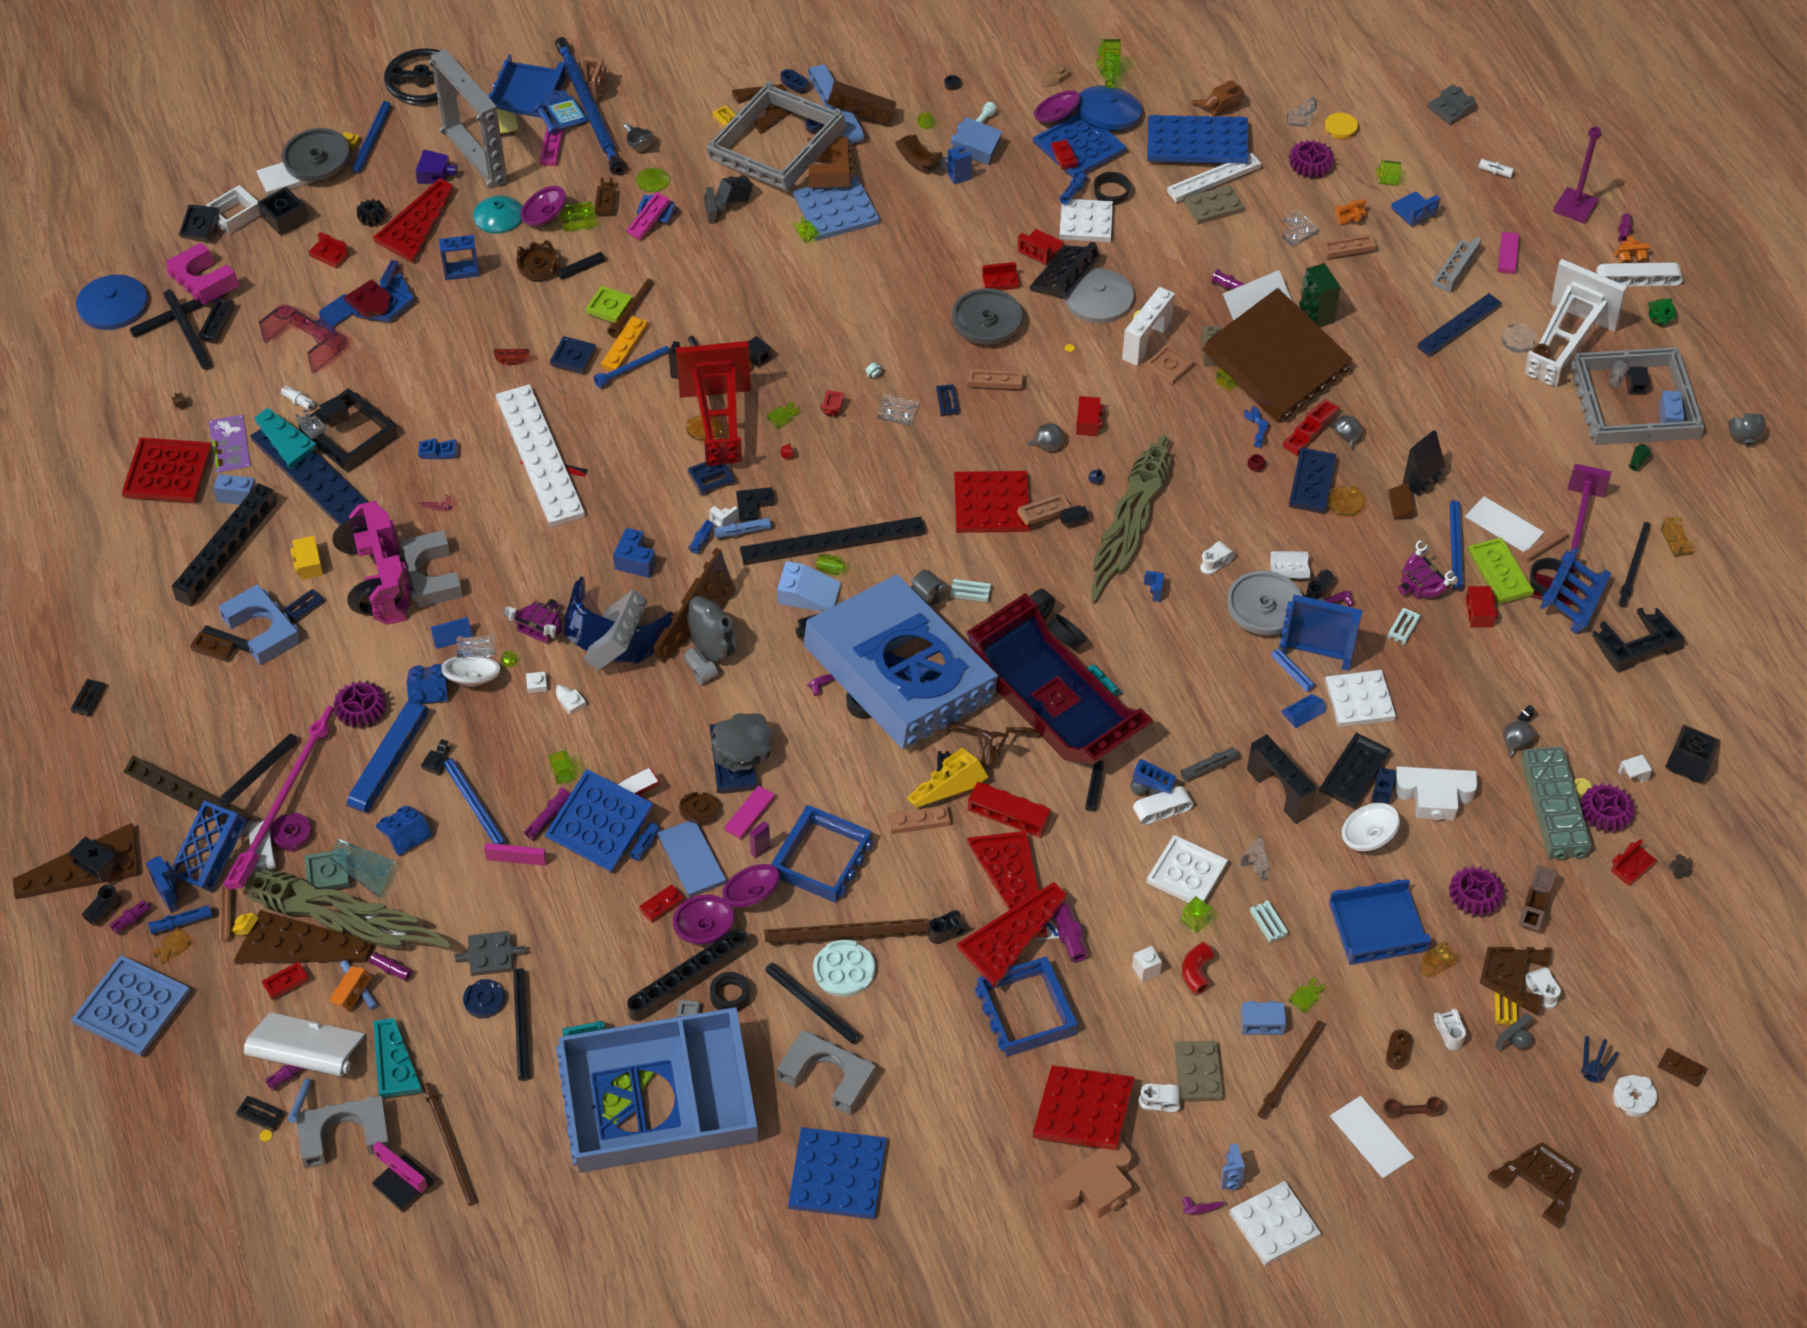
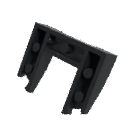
M1643 608L1637 609L1638 616L1650 633V635L1625 644L1605 621L1600 624V628L1603 630L1599 634L1596 631L1592 633L1602 653L1617 673L1634 667L1635 661L1664 651L1666 654L1683 649L1685 637L1658 608H1655V614H1645Z

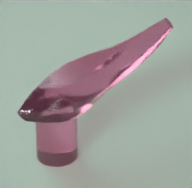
M444 495L442 503L437 501L418 503L423 507L435 510L448 511L452 509V506H450L451 496Z

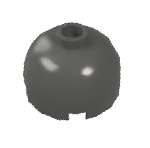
M1744 414V418L1738 419V416L1728 422L1731 437L1736 442L1745 446L1756 444L1766 432L1765 417L1763 418L1761 414Z

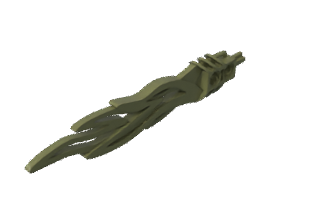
M1165 434L1159 436L1156 444L1151 443L1148 450H1143L1141 456L1135 461L1127 479L1129 481L1128 492L1120 499L1115 508L1113 524L1101 537V546L1094 558L1093 571H1096L1109 553L1110 555L1094 577L1091 594L1093 604L1096 603L1107 581L1117 571L1118 575H1121L1127 569L1136 553L1140 530L1144 532L1148 522L1150 502L1162 491L1163 484H1165L1169 474L1168 467L1172 459L1167 455V445L1170 438H1167ZM1140 498L1130 522V507ZM1126 506L1124 512H1123L1122 515L1120 516V514H1121L1123 508ZM1124 528V537L1116 539ZM1134 534H1135V540H1134L1133 546H1132V548H1131L1132 541H1133ZM1114 539H1116V540L1105 550V548H1106ZM1123 544L1119 560L1105 574V576L1099 583L1098 587L1096 588L1099 578L1111 565L1117 554L1118 549Z
M253 870L251 876L247 879V883L244 885L249 893V899L263 904L268 910H271L270 907H272L275 912L280 913L279 910H282L283 914L287 916H312L327 928L339 933H345V929L353 936L367 943L389 948H404L401 942H419L446 949L452 948L446 939L429 929L390 923L420 924V921L410 914L388 909L383 903L359 902L342 891L316 889L305 882V879L285 872H271L268 870L257 872ZM312 903L332 904L341 913L335 912L323 906ZM357 915H360V916L390 915V916H399V917H372V918H369L368 920L364 921L363 919H361V918L358 917ZM374 926L383 927L385 929L397 932L422 933L429 935L433 938L417 935H391L389 933L377 929Z

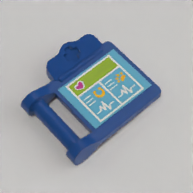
M554 90L551 94L546 95L544 98L545 103L539 102L533 106L535 112L539 113L547 125V130L550 134L584 124L588 120L574 98L569 96L565 90ZM544 109L548 110L556 124H553Z

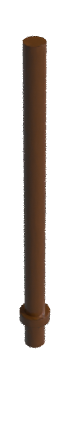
M426 1083L423 1085L426 1093V1102L431 1106L468 1206H473L476 1204V1200L438 1103V1094L434 1092L431 1083Z

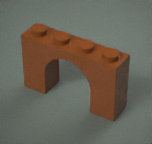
M837 137L815 160L833 161L834 163L808 164L809 188L850 187V180H853L851 143H848L847 137ZM807 138V142L809 143L812 140V138Z

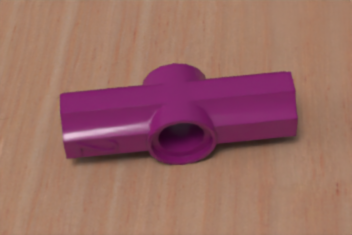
M1064 902L1054 914V918L1057 923L1059 939L1061 943L1065 944L1070 961L1077 963L1087 958L1088 953L1082 939L1081 926L1078 921H1075L1069 903Z

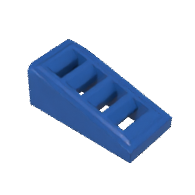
M1139 759L1132 781L1170 794L1177 776L1145 760ZM1165 779L1168 780L1167 785L1163 784Z

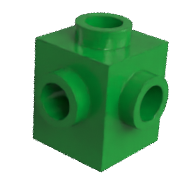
M1662 298L1648 302V315L1651 323L1665 325L1669 324V320L1676 319V310L1672 298Z

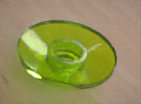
M657 167L646 168L640 171L636 177L637 186L646 192L661 191L668 186L670 181L668 173Z

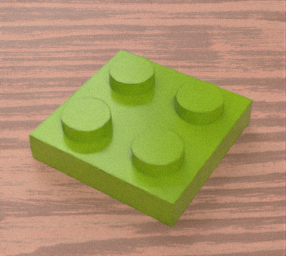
M601 286L585 308L586 314L613 323L617 322L633 300L632 295Z

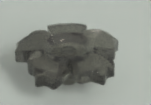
M1681 854L1675 855L1676 860H1672L1669 863V869L1674 870L1675 878L1681 879L1683 876H1691L1692 870L1690 868L1693 867L1691 858L1686 859Z

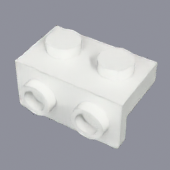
M1272 551L1270 571L1297 580L1310 578L1309 554L1303 551Z

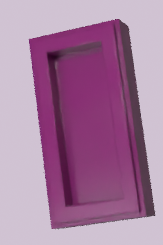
M765 821L750 831L751 855L755 859L770 848L769 824Z

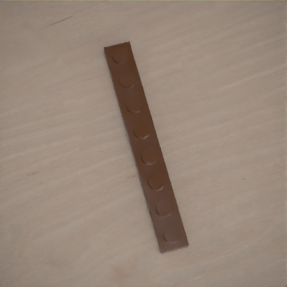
M927 918L765 929L764 935L765 942H769L771 945L781 944V941L800 943L806 939H810L811 942L822 941V938L842 940L843 937L849 936L852 939H861L863 935H871L874 938L883 937L884 934L902 936L906 932L920 935L924 934V931H929V923Z

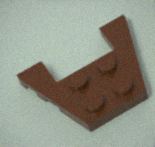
M783 84L773 85L778 89L787 91ZM764 86L732 90V96L738 104L751 100ZM770 104L763 111L766 116L756 119L754 126L760 134L766 132V128L769 126L773 127L777 120L780 118L784 119L792 111Z
M1488 947L1480 984L1538 1015L1542 995L1521 990L1527 962L1548 967L1552 948L1544 947L1543 950H1535L1534 947H1526V950L1514 949V947Z
M1541 1142L1520 1154L1518 1158L1506 1162L1499 1169L1492 1170L1487 1178L1504 1189L1516 1174L1554 1200L1545 1210L1542 1217L1559 1229L1579 1167Z

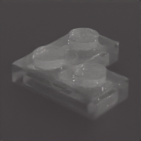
M1298 209L1284 216V221L1292 228L1284 231L1282 238L1292 247L1319 233L1320 228Z

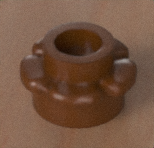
M182 392L174 393L175 396L172 397L175 407L182 409V407L187 406Z

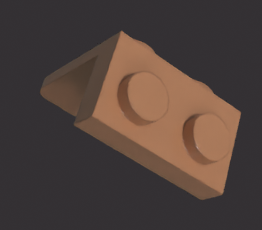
M584 55L585 81L588 85H592L593 98L595 103H598L599 99H602L603 89L607 87L608 78L605 77L606 65H604L603 58Z

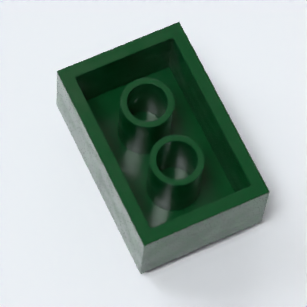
M1325 263L1306 268L1305 276L1303 277V288L1301 289V300L1299 301L1300 309L1319 327L1334 323L1341 287Z

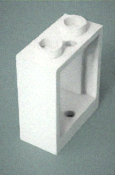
M240 185L206 205L220 209L216 224L229 235L261 216L258 201ZM238 203L246 208L227 220L221 215V213Z

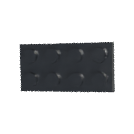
M1356 732L1320 786L1319 791L1355 809L1379 772L1380 767L1383 766L1390 755L1391 749Z

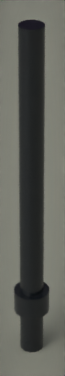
M1649 522L1643 523L1625 584L1622 585L1620 590L1621 597L1618 604L1621 607L1626 606L1628 597L1631 596L1633 591L1632 584L1651 526Z

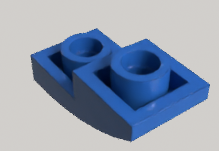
M436 438L419 442L418 456L424 459L456 458L459 443L456 439L440 443Z

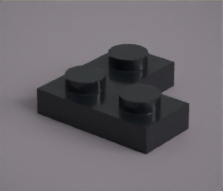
M772 487L736 491L740 523L758 520V507L775 506Z

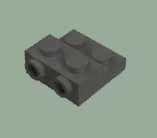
M1451 85L1442 90L1438 98L1430 101L1427 108L1448 125H1452L1472 114L1476 102L1474 97L1467 96L1461 87Z

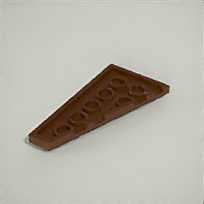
M715 547L712 552L714 556L710 562H706L703 566L704 572L701 577L696 578L681 601L683 605L679 612L675 611L673 614V621L669 628H664L654 644L653 649L658 661L664 663L691 636L687 615L689 603L693 597L703 596L721 606L736 591L721 549Z
M133 822L96 839L101 843L102 847L107 850L111 849L117 854V860L120 865L103 883L139 876ZM68 852L13 878L15 899H22L102 882L75 866Z
M260 910L257 915L258 920L244 939L234 962L235 964H243V962H253L254 964H262V962L295 964L299 961L301 964L308 963V961L327 963V961L342 962L347 960L349 963H366L374 944L362 941L352 935Z

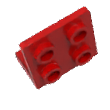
M1035 229L1029 236L1021 232L1018 236L1017 251L1047 265L1062 248L1064 242Z

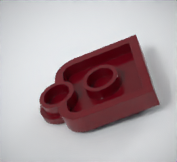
M372 279L344 296L345 302L364 317L385 315L391 303L390 294Z

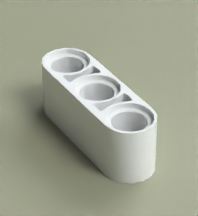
M1180 786L1173 788L1170 794L1161 792L1135 802L1133 809L1141 824L1148 825L1190 810L1193 807V802L1185 787Z
M264 820L251 824L248 830L250 846ZM270 828L256 852L260 856L254 868L257 872L276 869Z

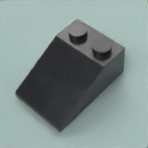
M1435 430L1420 440L1409 451L1402 484L1409 483L1410 491L1418 497L1424 492L1427 493L1436 482L1439 483L1444 477L1445 463Z
M1683 724L1665 767L1669 768L1673 773H1680L1692 781L1703 783L1720 740Z

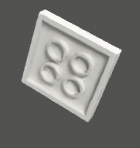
M1071 199L1068 204H1062L1059 239L1111 242L1113 201Z
M1382 670L1325 677L1326 688L1338 728L1395 721V711Z
M1173 835L1147 877L1146 883L1201 909L1225 869L1228 860Z
M1285 1181L1231 1208L1229 1214L1264 1266L1314 1241L1321 1235Z

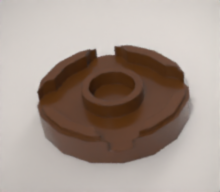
M692 792L681 799L679 806L680 815L692 823H707L718 815V800L709 793L703 792V794H698V792Z

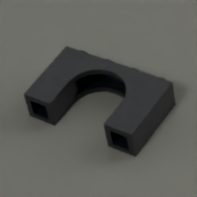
M1268 734L1252 742L1247 771L1258 783L1274 774L1278 777L1286 794L1284 812L1295 824L1311 816L1317 788Z

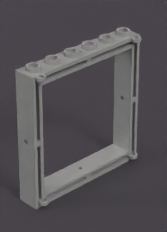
M446 49L431 55V60L428 64L433 67L442 121L440 132L442 134L445 133L487 181L488 188H495L508 182L497 106ZM455 89L478 114L476 119L480 121L483 148L460 123Z
M768 81L706 146L710 160L787 191L808 169V164H812L847 125L844 114H842L840 109L837 108L834 111L828 107L821 106L813 101L811 102L800 96L793 95L788 91L778 89ZM770 104L825 125L784 170L775 169L728 149Z
M1678 347L1573 354L1572 361L1569 362V370L1573 373V383L1577 386V396L1581 399V410L1585 413V423L1589 426V437L1593 439L1594 445L1701 438L1704 424ZM1668 366L1676 391H1681L1686 421L1604 426L1588 371Z

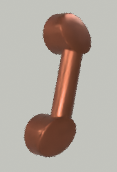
M1430 1097L1425 1105L1401 1106L1395 1099H1388L1383 1105L1384 1114L1391 1119H1395L1400 1114L1425 1113L1427 1116L1434 1117L1440 1114L1443 1109V1102L1438 1097Z

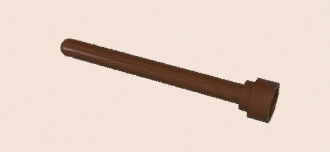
M649 278L645 281L618 321L610 324L607 333L611 337L618 338L623 330L622 326L653 284L652 279Z

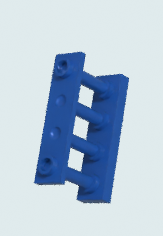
M1577 547L1570 552L1566 551L1562 555V563L1548 591L1542 596L1543 602L1540 606L1541 609H1544L1552 604L1570 617L1573 622L1570 630L1575 634L1587 626L1611 575L1606 569L1600 573H1594L1575 559L1579 550ZM1571 565L1591 579V586L1586 585L1569 572ZM1565 578L1584 592V599H1581L1562 585ZM1558 591L1578 605V613L1556 598Z

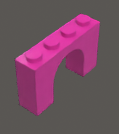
M202 243L165 261L167 265L166 272L169 277L174 278L179 286L182 285L187 293H191L196 301L199 300L203 305L240 286L236 273L228 265L207 275L194 276L197 272L214 264L210 250Z

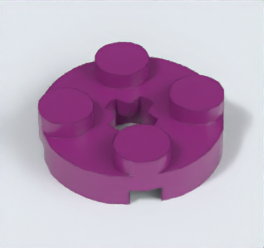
M299 813L279 816L274 820L270 829L273 843L278 848L288 850L289 852L299 850L309 841L312 835L308 819ZM295 829L293 834L287 833V830Z

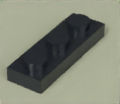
M216 299L198 334L199 340L217 342L235 307L233 300Z

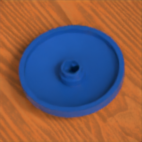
M1100 85L1086 88L1079 94L1080 102L1076 108L1077 112L1085 121L1094 126L1109 130H1123L1133 127L1140 120L1142 113L1141 104L1132 94L1125 90Z
M118 274L103 276L91 281L80 291L76 299V308L81 320L90 327L101 330L119 329L134 323L143 315L148 305V297L144 286L133 277Z

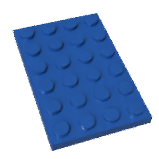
M1149 115L1147 161L1248 163V117Z

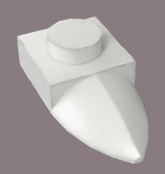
M557 684V699L570 715L586 707V701L576 689L572 690Z

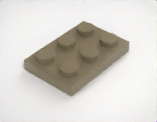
M1230 185L1184 197V204L1197 225L1244 212V206Z
M1217 1041L1175 1042L1174 1051L1177 1081L1180 1088V1102L1222 1101L1223 1094Z

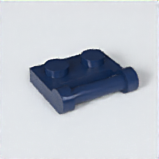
M706 462L688 468V474L697 487L700 496L723 485L735 483L734 477L726 464L706 465ZM722 475L725 476L724 478L703 485V483L706 481L712 480Z

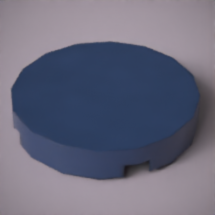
M481 979L466 988L463 994V1003L466 1011L471 1016L479 1019L490 1018L502 1010L505 1004V993L496 981Z

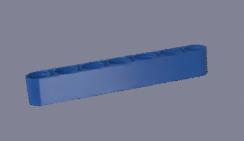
M410 700L406 702L350 792L347 799L348 807L364 813L371 809L428 714L427 706Z

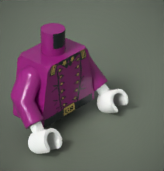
M1420 540L1416 543L1417 551L1412 553L1402 570V584L1398 586V590L1401 595L1404 596L1411 593L1416 599L1437 598L1449 588V584H1457L1458 578L1454 576L1455 573L1453 571H1448L1444 577L1425 556L1421 557V554L1428 552L1429 547L1426 545L1423 549H1420L1423 541Z
M549 599L546 604L534 601L531 605L519 610L513 607H505L503 616H508L510 621L515 619L517 631L549 644L551 639L555 638V635L562 632V620L559 618V611L557 610L559 605L553 599Z

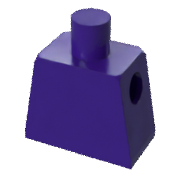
M424 149L415 171L417 183L434 184L439 178L446 181L448 175H457L458 166L450 165L448 155Z

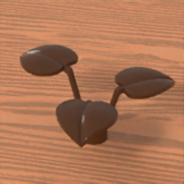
M954 724L947 728V732L956 729H968L978 735L980 753L982 754L981 764L996 766L997 756H1000L1001 749L1009 737V733L1022 731L1032 734L1038 739L1040 735L1038 730L1029 727H1006L1005 733L990 732L963 724ZM981 735L989 738V745H985V748L983 747ZM1003 737L996 750L997 746H992L993 739Z

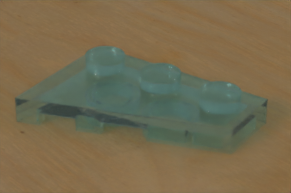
M340 839L337 840L330 856L331 861L380 898L394 865V860Z

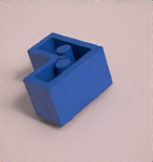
M630 528L625 529L613 554L615 570L650 578L656 565L655 550L644 548V532Z

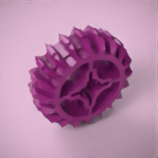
M1314 139L1313 141H1300L1299 144H1295L1289 154V164L1292 170L1296 171L1297 175L1308 176L1309 179L1311 177L1317 179L1318 176L1323 177L1324 174L1328 175L1329 171L1333 168L1335 160L1331 147H1327L1326 143L1321 144L1320 141L1315 142Z
M360 679L358 683L352 681L349 686L344 684V689H339L338 694L335 695V701H333L334 712L338 720L343 722L345 726L350 724L352 729L356 725L360 729L362 725L369 727V723L376 724V719H381L382 714H385L386 697L380 686L377 687L375 682L370 684L367 680L362 683Z
M1603 782L1599 786L1595 784L1592 788H1588L1582 796L1580 807L1584 821H1590V827L1596 826L1597 831L1601 828L1604 830V833L1608 830L1614 833L1616 829L1621 832L1633 820L1635 813L1634 801L1631 800V794H1626V789H1619V785L1612 787L1611 783H1609L1608 786H1605Z
M1472 865L1470 869L1464 867L1462 871L1458 870L1456 875L1452 877L1449 885V897L1452 898V904H1457V910L1464 909V914L1470 912L1472 917L1478 914L1481 918L1483 914L1489 916L1491 912L1495 913L1498 907L1502 905V900L1505 896L1501 878H1496V873H1489V868L1486 871L1482 870V866L1476 869ZM1466 884V890H1462L1461 886ZM1491 892L1492 897L1487 899V893Z

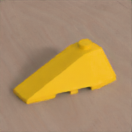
M960 748L942 762L943 767L941 771L937 772L934 770L930 774L932 778L928 782L921 783L907 797L908 802L917 808L973 789L977 782L983 783L988 778L979 760L964 748Z

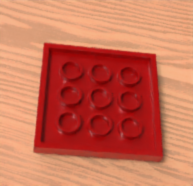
M140 437L123 486L122 496L126 498L195 503L212 450L211 442Z
M1027 471L954 472L956 533L1030 532V525L1026 526L1017 513L1019 507L1029 504Z
M1051 1065L1033 1129V1138L1118 1150L1135 1084V1077Z

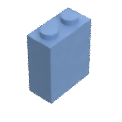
M965 117L963 122L958 124L957 134L952 136L950 142L953 144L952 149L965 147V151L959 153L970 152L972 159L989 165L1000 142L1002 131Z

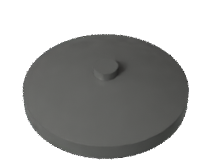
M327 128L309 129L295 135L287 142L282 152V161L286 171L291 176L304 181H319L334 176L346 166L350 157V149L346 138L339 132Z
M991 288L976 289L965 293L956 301L952 310V322L956 331L969 341L979 344H997L1010 339L1018 332L1022 323V310L1017 300L1004 291Z

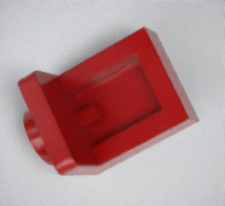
M826 390L824 403L820 407L822 412L832 417L840 415L845 396L844 393Z

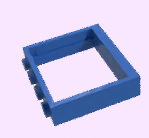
M807 805L771 865L777 868L780 880L836 903L839 897H843L848 881L851 882L853 880L857 866L862 865L865 852L870 851L873 845L872 831ZM812 823L860 843L834 888L785 868Z
M1047 956L1011 967L995 988L983 976L977 978L976 996L978 999L981 998L983 1002V1012L985 1016H989L991 1031L996 1033L998 1047L1000 1051H1004L1006 1057L1077 1035L1078 1024ZM1041 974L1063 1025L1009 1042L987 991Z

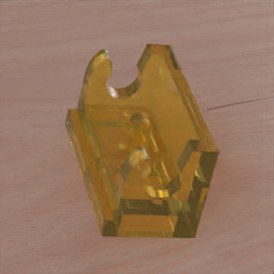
M1665 517L1661 530L1673 556L1680 557L1694 554V549L1692 548L1695 546L1694 543L1688 541L1682 524L1675 523L1683 521L1682 518Z

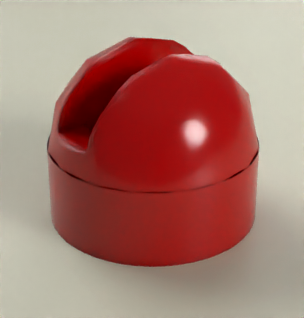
M790 443L780 449V454L784 459L795 457Z

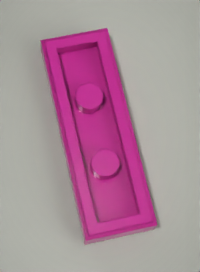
M546 128L540 165L557 166L564 129L550 134Z
M656 192L626 232L641 241L671 203L670 199Z
M1502 231L1497 272L1515 274L1519 240L1518 233Z
M758 785L725 825L724 830L741 840L775 799V794Z
M485 843L486 860L546 866L547 857L543 848Z
M377 1141L373 1145L375 1156L416 1190L423 1193L428 1188L426 1180L421 1174L381 1142Z

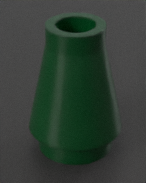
M1639 444L1634 448L1629 464L1631 470L1638 471L1651 457L1650 447L1645 444Z

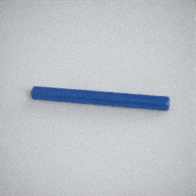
M389 101L382 102L352 165L354 173H360L391 108Z
M1452 500L1449 505L1452 571L1455 573L1454 576L1458 578V582L1453 585V589L1460 591L1464 586L1460 502Z
M454 759L446 760L444 762L446 770L494 844L506 845L504 837Z

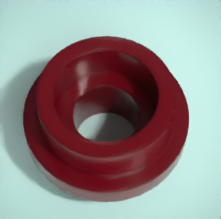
M1254 454L1248 459L1247 465L1253 471H1261L1265 468L1266 462L1262 455Z

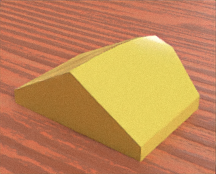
M497 109L500 133L518 132L516 114Z

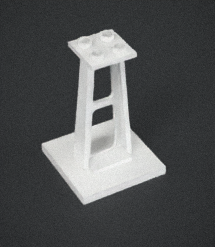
M1561 259L1557 268L1551 305L1557 307L1540 343L1549 346L1555 335L1563 337L1570 342L1556 362L1529 351L1525 374L1532 378H1537L1548 385L1557 387L1562 368L1595 324L1613 332L1616 331L1627 286ZM1566 312L1585 319L1575 334L1559 329V325Z

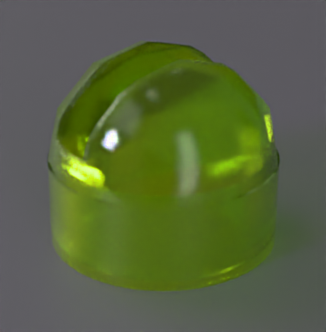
M509 650L503 653L501 659L505 667H513L517 664V656L513 651Z

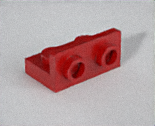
M322 232L318 233L319 241L308 251L310 257L336 269L349 257L348 246L345 242Z
M1016 262L983 265L982 281L984 288L1001 291L1019 289L1020 283L1016 272Z
M1641 839L1636 843L1631 842L1625 849V852L1617 854L1612 861L1613 867L1611 872L1629 887L1653 867L1657 859L1642 848L1644 841Z

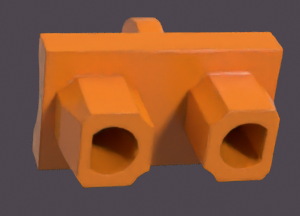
M1352 200L1347 205L1336 206L1335 215L1338 217V224L1342 225L1353 220L1358 222L1361 221V217L1367 216L1365 210L1366 200Z
M1627 236V240L1622 241L1614 255L1619 257L1621 263H1630L1632 261L1631 256H1636V261L1642 263L1647 260V251L1650 245L1649 243L1640 244V241L1634 240L1633 236Z

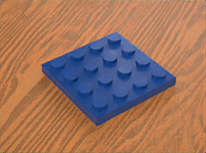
M1079 113L1033 137V143L1057 164L1058 162L1051 150V143L1067 139L1078 161V167L1064 169L1072 178H1076L1081 172L1088 173L1125 153L1127 149L1107 129L1088 123Z
M586 769L544 836L613 873L654 805L648 800Z
M801 1127L788 1209L875 1219L886 1137Z

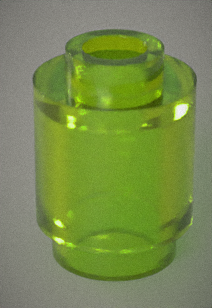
M819 554L816 569H819L820 572L839 575V572H843L845 562L839 556Z

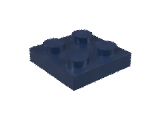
M563 336L550 359V366L583 374L596 351V344Z

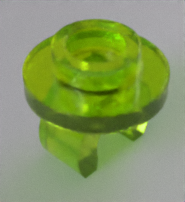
M921 112L917 117L918 125L921 128L931 127L933 124L932 114Z

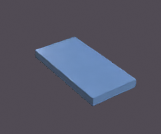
M686 821L657 833L689 898L726 884V879L697 823Z

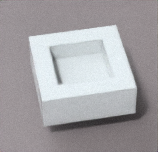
M545 671L526 673L528 693L547 691Z

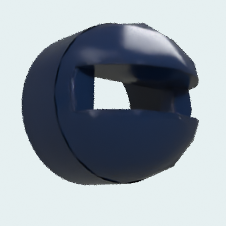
M1100 469L1091 471L1088 477L1092 484H1101L1104 478L1103 472Z

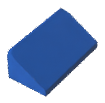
M346 294L341 295L319 311L320 320L331 329L353 315L352 310L354 309L345 302L344 296Z
M468 617L431 627L432 637L437 649L473 639Z
M1310 694L1281 712L1295 728H1298L1323 714L1326 708L1323 699Z

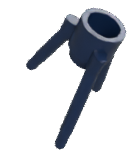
M1585 1036L1581 1073L1584 1074L1583 1076L1586 1080L1597 1083L1600 1080H1604L1605 1074L1619 1056V1052H1615L1603 1069L1600 1061L1607 1044V1040L1604 1039L1596 1060L1588 1063L1589 1036Z

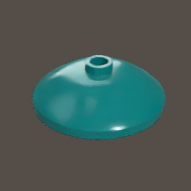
M490 196L476 205L473 211V219L476 226L487 233H506L514 230L522 223L521 210L523 206L518 200L510 196Z

